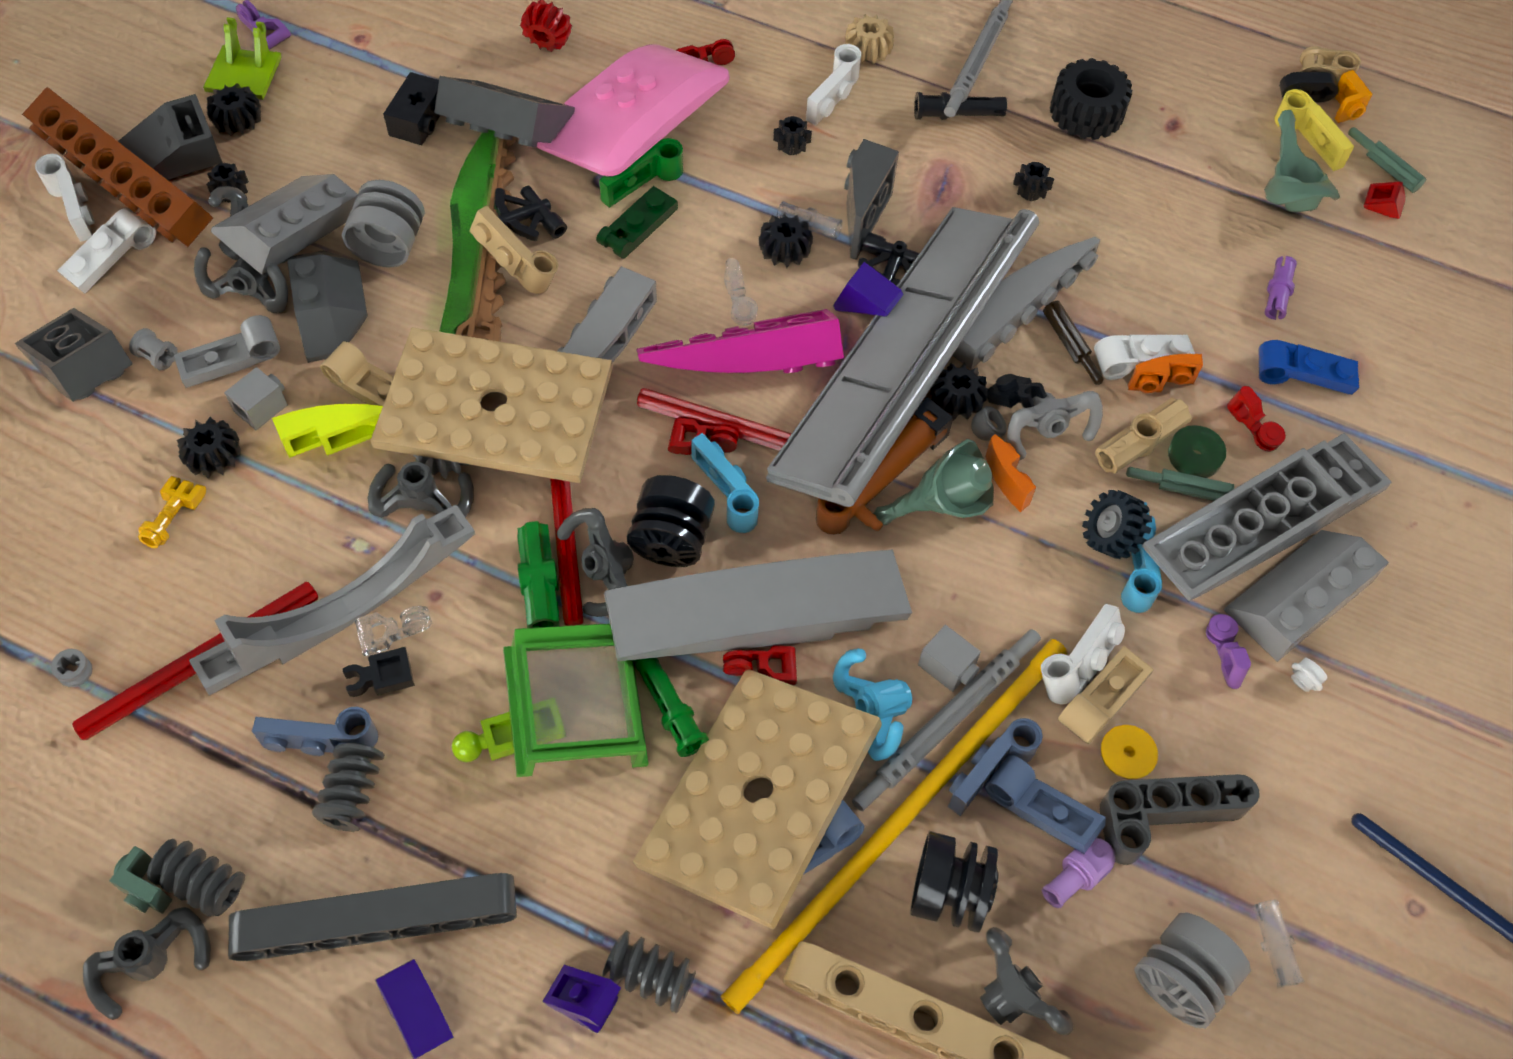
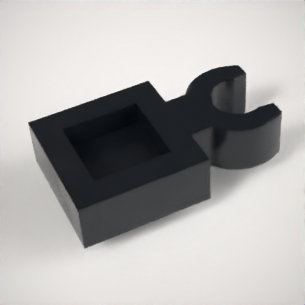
M1006 374L999 377L996 383L988 389L987 399L991 404L1012 408L1017 403H1021L1024 408H1030L1035 406L1032 400L1033 397L1045 398L1047 395L1041 383H1032L1031 378Z
M406 647L368 656L370 666L362 667L352 664L343 668L346 679L360 678L356 684L346 686L350 697L361 696L369 687L373 686L377 696L415 686Z

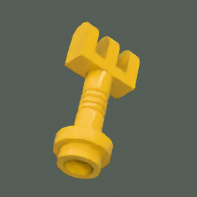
M171 476L159 491L162 499L168 502L153 522L144 521L139 528V540L151 548H158L159 545H164L169 538L166 528L174 516H176L182 506L195 510L206 494L205 486L199 484L194 486L193 482L187 480L181 483L180 478Z

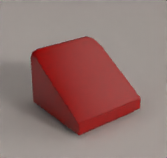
M1403 182L1370 184L1364 208L1391 218L1400 219L1406 201Z

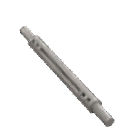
M1000 0L998 6L992 10L982 32L950 91L951 98L944 109L947 117H954L961 103L968 98L1008 18V10L1013 0Z
M1030 629L1009 650L1004 649L876 771L877 777L852 800L854 806L863 812L887 788L892 789L899 781L1019 667V660L1041 640L1040 635L1035 630Z

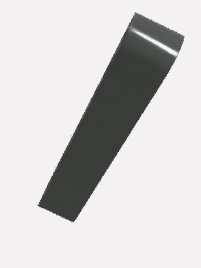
M508 873L487 874L236 911L229 915L228 957L234 961H252L506 923L517 918L514 876Z

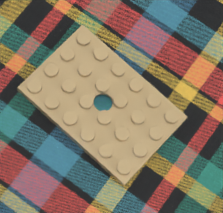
M412 327L371 438L372 446L376 449L581 483L612 372V360ZM491 392H499L507 397V403L498 406L495 411L483 409L480 402L486 394Z
M745 670L707 734L709 741L700 746L633 863L640 870L774 930L882 726L880 717L761 673ZM757 778H765L773 783V791L769 798H761L755 803L745 799L744 790L749 782Z

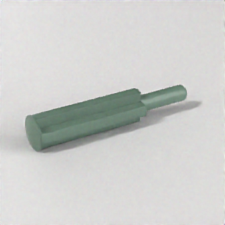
M1352 127L1349 130L1348 135L1369 151L1366 155L1398 182H1403V186L1412 193H1415L1424 185L1427 179L1381 141L1375 144L1357 128Z
M1128 467L1126 471L1127 477L1159 483V489L1212 501L1217 500L1234 489V484L1167 469H1163L1162 473Z

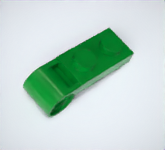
M672 138L662 139L622 173L615 176H603L599 179L601 201L610 208L656 176L666 181L680 178L683 174L682 144Z

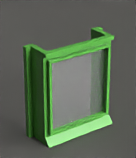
M610 624L515 629L512 645L504 647L503 654L516 777L532 776L535 764L540 762L630 755L632 768L648 766L634 664L632 660L617 661Z

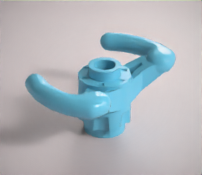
M860 648L852 649L843 654L838 660L833 673V682L839 692L851 696L855 700L856 709L880 717L882 726L868 754L875 761L888 759L896 752L900 745L904 730L901 722L894 721L891 723L892 718L905 714L907 709L911 707L912 693L907 683L902 680L888 679L874 683L849 676L850 667L866 659L865 650Z

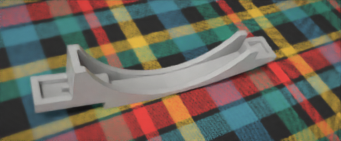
M457 505L427 520L423 514L412 518L403 535L383 558L345 587L309 605L276 615L263 617L223 615L216 619L215 622L224 642L189 661L208 695L223 689L277 659L283 665L344 630L396 596L474 536L475 531Z

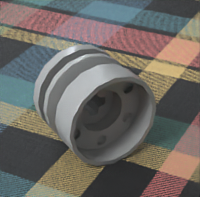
M380 179L366 182L361 186L342 232L344 244L354 255L373 265L389 268L404 264L408 259L415 236L425 215L423 203L413 192L395 182Z
M1179 913L1161 935V944H1154L1147 952V957H1143L1134 970L1144 990L1166 1011L1188 1025L1206 1029L1216 1017L1215 1013H1218L1226 1004L1224 996H1232L1251 972L1250 963L1239 946L1218 927L1199 916L1190 913Z

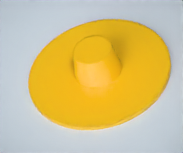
M1133 725L1116 726L1105 734L1101 742V756L1105 765L1114 774L1122 778H1143L1150 774L1157 764L1158 749L1155 741L1146 731Z

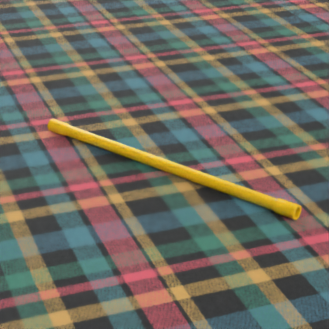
M1055 639L1049 640L1030 661L1029 666L776 940L751 967L745 969L720 997L732 1011L739 1014L763 988L765 981L796 949L798 943L807 937L1043 679L1041 672L1042 662L1054 654H1068L1067 649L1061 642Z

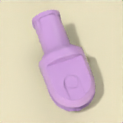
M1096 838L1085 854L1074 849L1063 859V871L1043 887L1042 894L1046 901L1055 908H1061L1079 889H1093L1112 870L1115 863L1114 849L1101 838Z

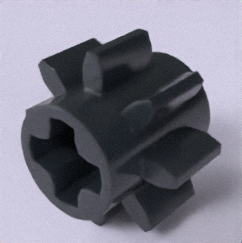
M795 116L787 117L784 120H779V128L774 129L773 141L778 142L779 151L782 150L788 155H797L801 151H806V144L811 143L812 131L807 130V121H803Z
M1031 162L1027 165L1022 164L1020 172L1015 174L1013 185L1019 186L1017 195H1021L1022 198L1029 201L1038 200L1040 197L1045 199L1047 191L1052 189L1054 178L1048 177L1050 168L1039 162Z
M229 163L218 164L211 172L207 173L210 182L206 185L210 193L217 187L222 186L236 187L244 194L248 193L245 184L249 181L245 171H238L234 163L232 165ZM226 198L221 201V202L225 201V202L231 203V201H230L229 199H226Z

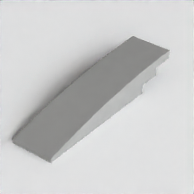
M1343 433L1328 443L1324 440L1308 450L1302 448L1144 542L1142 547L1186 599L1191 601L1322 529L1385 491L1392 482Z
M893 549L811 557L723 569L606 590L604 593L617 661L831 640L835 633L869 630L873 623L908 620L912 614Z

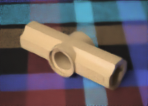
M1170 398L1151 412L1137 415L1129 427L1097 447L1095 455L1099 465L1106 472L1115 474L1137 458L1149 456L1159 443L1190 423L1192 416L1189 413L1188 405L1181 399Z

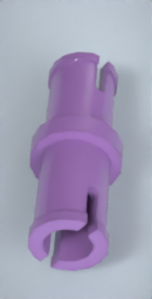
M1283 256L1277 258L1273 279L1268 282L1267 291L1269 297L1265 308V315L1270 319L1276 320L1277 310H1279L1278 318H1285L1289 297L1294 293L1295 284L1293 283V277L1297 261L1289 256H1286L1284 266H1282Z

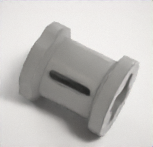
M148 328L137 331L129 344L131 354L151 361V365L158 370L169 368L175 361L174 354L178 353L177 347L169 341H161L156 337L155 332Z

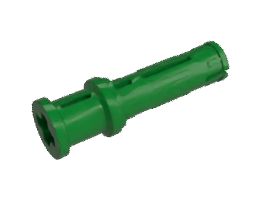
M658 658L632 660L653 699L660 708L663 715L661 719L662 726L665 730L671 732L678 745L676 748L680 757H688L697 753L700 746L709 741V738L705 732L699 730L693 719L694 711L691 706L683 704Z

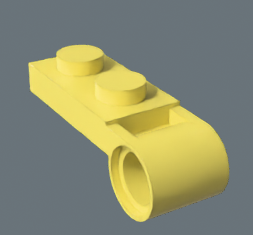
M1298 89L1287 91L1274 117L1276 125L1280 127L1278 118L1282 111L1292 110L1296 119L1295 130L1298 129L1333 171L1343 168L1354 145L1306 92Z

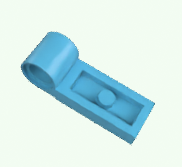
M701 433L691 440L693 461L727 497L728 526L738 533L752 531L758 523L759 498L757 494L746 483L747 479L741 468L737 465L732 466L725 458L722 448L715 441L710 442ZM744 508L749 511L746 513H740L736 510Z
M1153 516L1152 522L1146 523V526L1152 528L1150 534L1144 533L1143 538L1147 541L1153 538L1156 532V523ZM1138 544L1137 546L1140 551L1136 554L1131 553L1135 570L1130 575L1121 593V600L1128 610L1135 613H1143L1152 607L1160 593L1162 578L1160 567L1144 550L1142 544ZM1136 587L1144 589L1147 594L1138 591Z

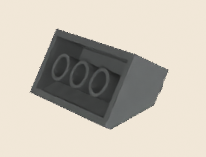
M440 76L434 113L445 116L446 122L450 124L464 126L466 122L470 124L471 130L488 133L490 129L494 131L495 137L512 140L514 136L519 138L518 143L521 145L537 147L538 142L551 143L574 114L575 107L478 80Z

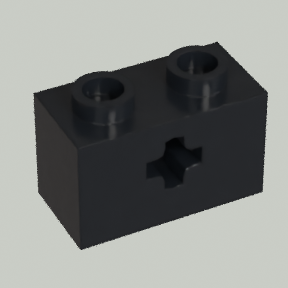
M413 72L408 74L383 113L389 136L423 145L428 135L434 132L436 122L441 116L434 113L439 80Z

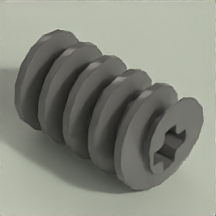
M357 743L340 744L335 746L333 750L335 759L331 760L327 767L331 774L325 775L322 783L325 789L320 790L317 798L320 804L314 806L312 814L318 821L331 828L355 832L359 831L360 828L351 823V819H363L365 817V813L356 808V804H368L370 801L367 795L361 793V789H373L375 786L373 781L366 778V774L376 775L380 771L379 767L370 762L371 760H383L385 754L367 745Z
M175 839L167 840L158 849L147 870V877L151 883L161 885V888L168 893L174 892V896L181 901L187 900V903L193 908H200V911L206 916H220L234 903L245 881V874L241 871L231 876L232 867L229 864H223L218 868L219 859L217 857L211 856L206 859V852L202 848L193 851V844L190 841H183L177 846Z
M626 930L614 944L606 961L602 977L610 971V979L617 985L625 978V989L628 992L634 991L641 984L640 996L643 999L649 998L656 991L655 1003L658 1006L664 1005L671 997V1012L678 1013L688 995L696 971L693 974L689 973L690 959L685 958L676 967L674 966L675 952L670 951L661 960L659 959L660 945L655 944L646 953L644 952L645 938L640 937L633 946H630V932Z

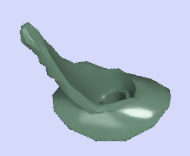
M1284 110L1278 118L1281 129L1280 159L1275 167V175L1269 180L1264 189L1266 199L1276 205L1284 204L1286 210L1291 212L1313 211L1317 209L1323 197L1338 200L1340 195L1317 162L1306 157L1299 148L1295 131L1296 119L1292 110Z
M966 439L948 450L924 473L919 486L897 498L893 503L877 507L874 514L883 525H888L894 519L915 511H933L961 518L982 515L994 505L991 469L987 461L984 460L975 441Z

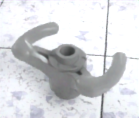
M1087 391L1068 398L1056 399L1051 393L1046 392L1047 397L1045 398L1033 397L1034 407L1022 408L1013 413L1008 425V443L1016 449L1017 453L1021 456L1020 460H1022L1027 454L1020 438V431L1023 427H1036L1044 437L1055 438L1068 428L1070 418L1087 409H1090V416L1082 435L1084 440L1092 441L1100 428L1103 417V405L1099 394L1094 391Z

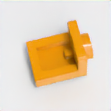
M1354 70L1344 72L1338 82L1339 91L1335 96L1336 100L1340 103L1334 118L1338 123L1355 120L1362 116L1373 95Z

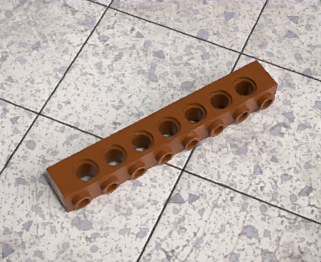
M46 87L22 114L33 123L29 129L63 155L68 151L64 157L79 169L85 165L82 171L95 182L99 183L103 179L100 185L115 198L122 194L118 200L134 213L139 208L140 211L137 215L153 228L158 223L160 226L156 230L171 243L178 239L189 247L212 221L213 217L192 198L50 88Z

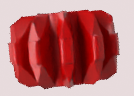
M544 0L531 2L527 6L520 23L523 29L522 35L530 38V44L535 43L539 46L540 50L545 47L550 52L554 49L560 50L565 45L572 29L570 16L563 14V8L555 7L553 2L547 4Z

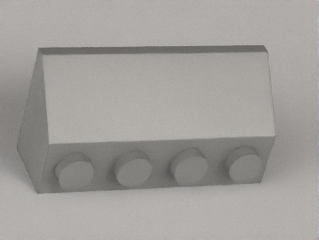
M335 174L301 176L211 228V232L262 275L267 272V267L270 264H280L345 224L358 194Z
M1320 530L1227 605L1224 611L1278 662L1368 587L1389 562L1362 537Z

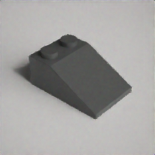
M863 139L858 150L853 149L849 155L847 168H850V173L844 185V189L848 190L846 205L850 258L857 260L862 251L868 232L872 233L893 194L899 155L897 150Z
M72 308L15 343L18 349L59 392L73 402L90 396L94 393L95 388L105 381L119 378L125 372L124 369L132 365L131 360L113 332L75 308Z

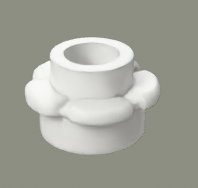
M1304 658L1299 664H1292L1294 674L1291 678L1299 688L1306 692H1309L1311 689L1314 691H1321L1323 689L1322 684L1327 680V675L1319 665L1308 658Z

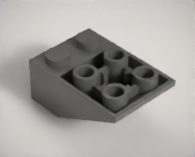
M196 94L164 103L118 140L119 143L167 180L223 163Z

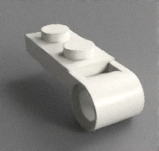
M843 44L835 49L833 73L807 98L806 121L816 126L824 117H828L832 113L835 105L841 99L847 98L852 86L859 78L861 51L858 47L852 44Z
M46 154L40 157L35 163V169L48 193L52 196L63 198L68 220L80 242L88 240L92 236L90 225L95 224L89 206L83 203L88 201V197L82 183H76L62 156Z
M123 208L103 224L57 271L85 294L132 246L138 250L149 247L155 240L156 228H153L137 215L138 213H134L129 208Z
M1114 335L1099 340L1094 346L1103 377L1107 380L1123 378L1132 369H1135L1136 365L1157 357L1175 354H1195L1188 335Z
M1105 604L1070 655L1054 654L1042 662L1041 672L1048 698L1056 704L1070 703L1076 695L1082 693L1088 683L1090 684L1096 673L1105 667L1109 654L1115 645H1119L1122 642L1125 633L1119 607Z

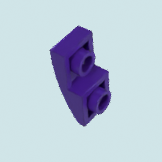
M415 959L375 979L392 1018L395 1019L413 1059L454 1038Z

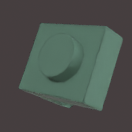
M134 846L129 854L124 855L118 861L114 868V875L109 881L123 893L127 894L123 901L143 913H146L148 908L151 907L163 914L172 899L160 888L142 879L148 870L152 858L145 851Z

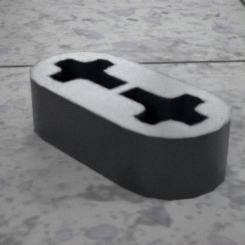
M1293 72L1284 76L1279 84L1282 98L1287 91L1298 89L1306 92L1317 103L1333 99L1339 91L1335 75L1329 72Z

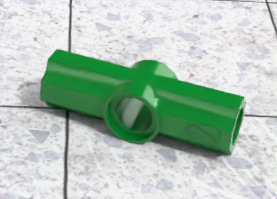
M538 521L527 522L522 527L517 528L521 563H518V575L521 594L524 595L527 628L560 626L559 608L556 598V591L559 589L555 559L552 558L548 524H542Z

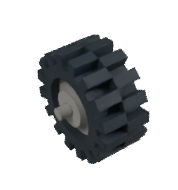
M1108 490V494L1101 493L1099 495L1100 502L1094 499L1090 503L1094 507L1093 510H1086L1085 515L1089 517V520L1083 521L1082 527L1088 530L1083 532V537L1088 540L1086 542L1087 545L1095 551L1115 559H1121V557L1129 558L1130 552L1136 554L1140 551L1137 546L1138 544L1143 545L1147 541L1143 538L1144 533L1150 534L1152 528L1146 526V523L1152 522V516L1147 514L1150 509L1147 505H1144L1145 502L1120 490Z

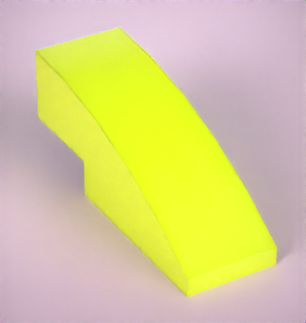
M370 404L315 406L292 411L274 417L272 420L289 458L322 445L328 456L371 439L383 406Z

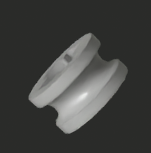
M77 649L61 651L54 657L51 663L52 674L62 685L67 687H77L84 684L92 674L91 662ZM69 664L78 666V669L74 672L65 670Z

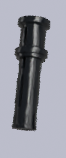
M916 92L914 100L915 119L921 120L922 116L940 117L941 120L949 118L945 115L944 109L951 98L950 94L942 92L941 95H923L922 92ZM968 97L966 101L961 103L956 115L1005 116L1007 98Z

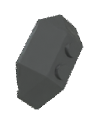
M323 250L292 256L287 260L295 316L308 363L327 359L343 341L350 342L368 316L358 261Z

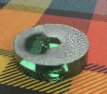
M1192 425L1180 429L1174 435L1168 448V456L1171 464L1178 472L1208 478L1216 474L1225 461L1226 446L1222 438L1213 430L1203 426ZM1193 450H1197V451H1199L1201 454H1197V453H1195Z

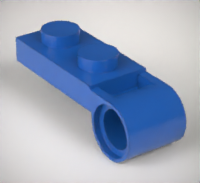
M1281 340L1266 341L1259 346V379L1264 383L1281 384L1289 378H1293L1350 395L1359 389L1358 361Z

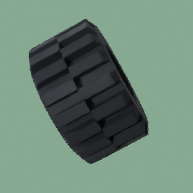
M1089 58L1088 61H1085L1084 59H1079L1076 61V64L1072 62L1067 64L1066 69L1062 68L1059 73L1051 100L1050 113H1053V121L1059 122L1058 127L1061 130L1066 129L1068 131L1067 134L1072 136L1078 135L1081 139L1091 137L1092 140H1096L1100 136L1104 138L1110 136L1111 132L1115 133L1119 130L1120 125L1124 121L1133 91L1131 89V80L1127 79L1128 75L1124 71H1119L1118 66L1115 64L1110 65L1105 60L1096 61L1094 58Z

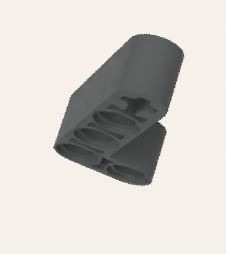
M1240 774L1119 781L1110 787L1100 803V814L1106 817L1105 827L1103 828L1104 838L1114 849L1115 862L1123 865L1133 864L1142 856L1151 843L1149 825L1239 820L1258 802L1260 797L1259 788L1251 778ZM1191 794L1200 796L1205 806L1195 803ZM1152 796L1162 798L1166 802L1167 808L1158 806ZM1113 798L1124 800L1128 804L1129 810L1119 808ZM1125 835L1132 838L1136 848L1125 846L1121 836Z

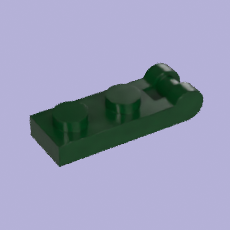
M651 187L609 227L604 226L599 231L596 237L597 243L605 248L611 247L614 254L622 259L626 258L678 210V201L657 187Z

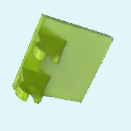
M227 17L228 24L223 26L225 45H222L204 84V91L213 93V89L222 90L224 85L233 87L238 83L241 88L249 86L253 94L256 95V98L263 100L282 58L281 53L269 51L266 40V26L264 22L256 21L257 28H253L255 51L241 49L237 36L236 20Z

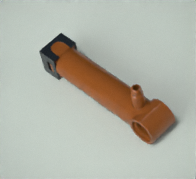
M928 397L922 401L853 506L847 507L818 498L816 523L820 530L827 534H840L849 527L850 520L855 516L867 527L872 528L876 532L880 531L883 523L865 506L928 448L934 450L949 436L953 417ZM828 509H837L841 512L833 513Z

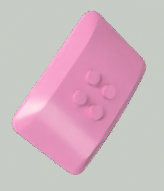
M649 44L639 47L620 57L570 97L564 104L575 107L574 114L551 143L538 142L537 148L607 177L618 175L729 82V72L722 66L661 45Z

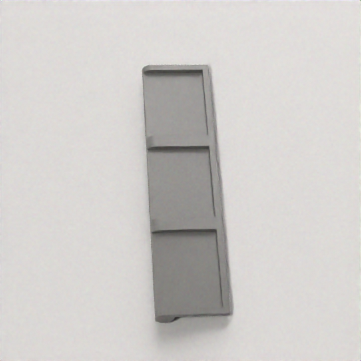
M952 207L898 283L897 287L904 294L887 317L876 315L767 468L769 473L766 476L767 482L843 506H853L1038 227V216L1027 209L1018 211L1014 219Z

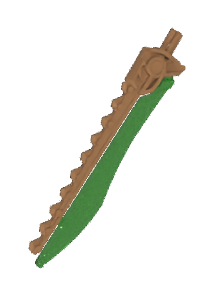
M489 129L488 133L482 132L470 150L459 172L450 201L453 239L452 268L439 332L501 342L502 323L500 318L493 316V314L504 305L501 295H497L495 292L506 283L503 273L497 272L502 266L498 264L484 246L473 315L469 318L480 243L469 230L477 210L485 207L487 204L490 178H493L489 208L496 216L498 214L494 208L495 189L502 188L506 195L512 196L510 191L504 188L514 180L512 172L506 170V168L516 160L513 151L508 149L517 141V137L513 136L512 140L499 139L496 164H493L497 137L494 136V131Z

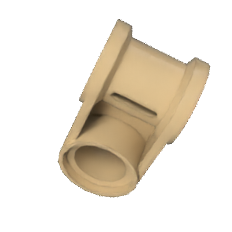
M1312 46L1306 48L1301 53L1300 63L1303 67L1299 72H1329L1335 75L1338 84L1344 72L1354 70L1357 73L1361 64V58L1358 54L1349 50L1341 51Z

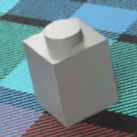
M257 367L224 392L233 411L255 430H258L288 405L282 393L285 388L280 380L273 374L267 376Z
M945 624L922 649L918 666L950 691L954 692L961 683L967 685L978 673L980 668L976 664L981 651Z

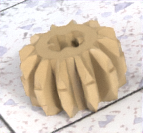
M865 14L863 19L854 17L853 22L848 24L845 44H852L860 49L862 63L868 60L875 64L877 59L885 61L886 56L891 54L894 46L893 27L888 25V19L879 20L877 15L869 17Z

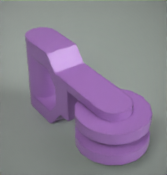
M245 0L242 4L236 6L239 19L252 32L253 28H257L256 21L264 22L266 31L275 30L266 36L268 49L273 48L291 36L288 28L278 19H266L264 16L260 18L257 9L249 0Z
M1218 614L1210 619L1206 628V636L1217 648L1221 659V670L1227 685L1232 689H1238L1241 687L1251 662L1246 649L1240 647L1238 642H1234L1239 630L1237 622L1228 615Z

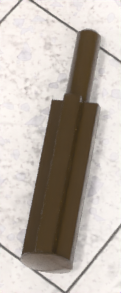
M1057 300L1049 303L1043 309L1044 315L1074 362L1077 364L1081 362L1094 384L1100 385L1104 379L1090 358L1091 349L1060 301Z

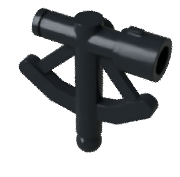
M529 185L523 187L520 191L524 199L506 195L502 188L495 189L494 208L498 214L497 217L515 234L531 241H537L539 232L536 228L540 222L552 238H559L566 232L567 225L563 219L555 212L550 211L551 204L549 200H541ZM505 201L523 207L508 211ZM528 218L532 220L530 227L520 223V221Z
M868 232L862 250L880 256L869 261L866 258H860L858 267L860 268L863 262L875 269L873 266L888 260L883 274H880L897 286L900 279H895L900 264L905 272H907L910 264L915 261L920 253L907 249V244L902 241L892 244L887 242L883 236Z

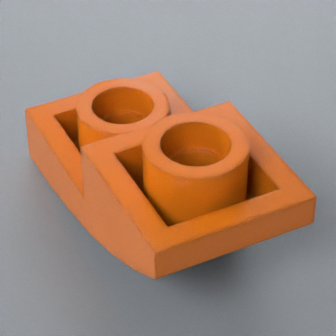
M1202 354L1167 355L1136 365L1128 383V390L1153 393L1162 392L1166 382L1179 385L1194 384L1203 366Z
M995 434L990 438L985 455L987 463L998 487L1007 499L1022 512L1030 505L1036 486L1027 474L1017 470L1021 456L1017 453L1016 449Z

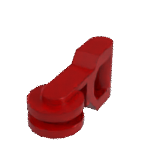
M719 39L713 44L701 47L690 45L676 50L709 62L708 56L712 55V59L717 65L729 64L735 58L733 44L727 39Z
M1242 386L1227 403L1228 410L1238 422L1246 425L1254 435V441L1260 449L1264 451L1276 450L1286 438L1283 427L1272 421L1261 424L1260 421L1266 416L1262 409V400L1251 387Z
M676 418L668 444V451L673 454L691 455V441L685 442L684 437L686 432H695L696 437L701 433L707 438L712 436L710 442L715 441L724 453H730L737 448L739 434L731 427L699 425L695 419Z
M773 645L768 651L734 650L723 655V672L727 675L742 676L745 670L753 671L751 662L756 660L758 673L793 686L797 684L796 650L793 646ZM771 658L781 659L782 673H774L770 669L768 661Z

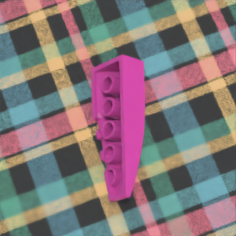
M828 309L753 322L754 329L751 330L739 328L738 326L726 328L720 337L708 333L695 335L689 338L690 343L683 345L682 340H673L636 349L638 359L641 362L676 369L719 373H750L782 369L784 373H795L802 371L804 365L815 363L816 367L835 365V360L843 359L844 354L839 319Z

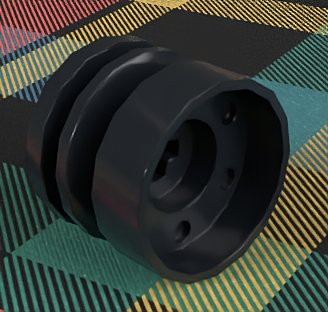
M657 475L648 478L642 485L637 501V512L633 516L632 526L628 530L627 544L635 553L656 564L669 567L695 565L700 560L702 554V546L706 539L705 530L710 525L715 507L714 498L701 485L686 478L672 475Z
M929 831L916 876L910 915L937 922L944 906H952V925L959 928L965 910H968V929L979 933L988 912L992 908L999 876L997 869L998 849L986 845L980 862H976L978 844L970 841L963 858L956 857L955 837Z

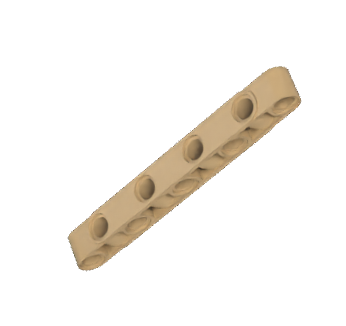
M808 942L798 943L783 978V983L792 990L943 1059H994L993 1051L996 1047L1007 1049L1012 1055V1059H1072ZM840 978H849L855 983L857 992L853 995H843L836 989L835 982ZM924 1012L930 1015L934 1022V1029L930 1031L919 1029L914 1023V1014Z

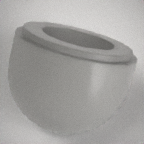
M986 406L978 411L972 419V431L982 440L990 441L993 435L996 434L1002 437L1006 433L1005 420L1000 412L993 407ZM990 420L997 424L998 429L993 426Z

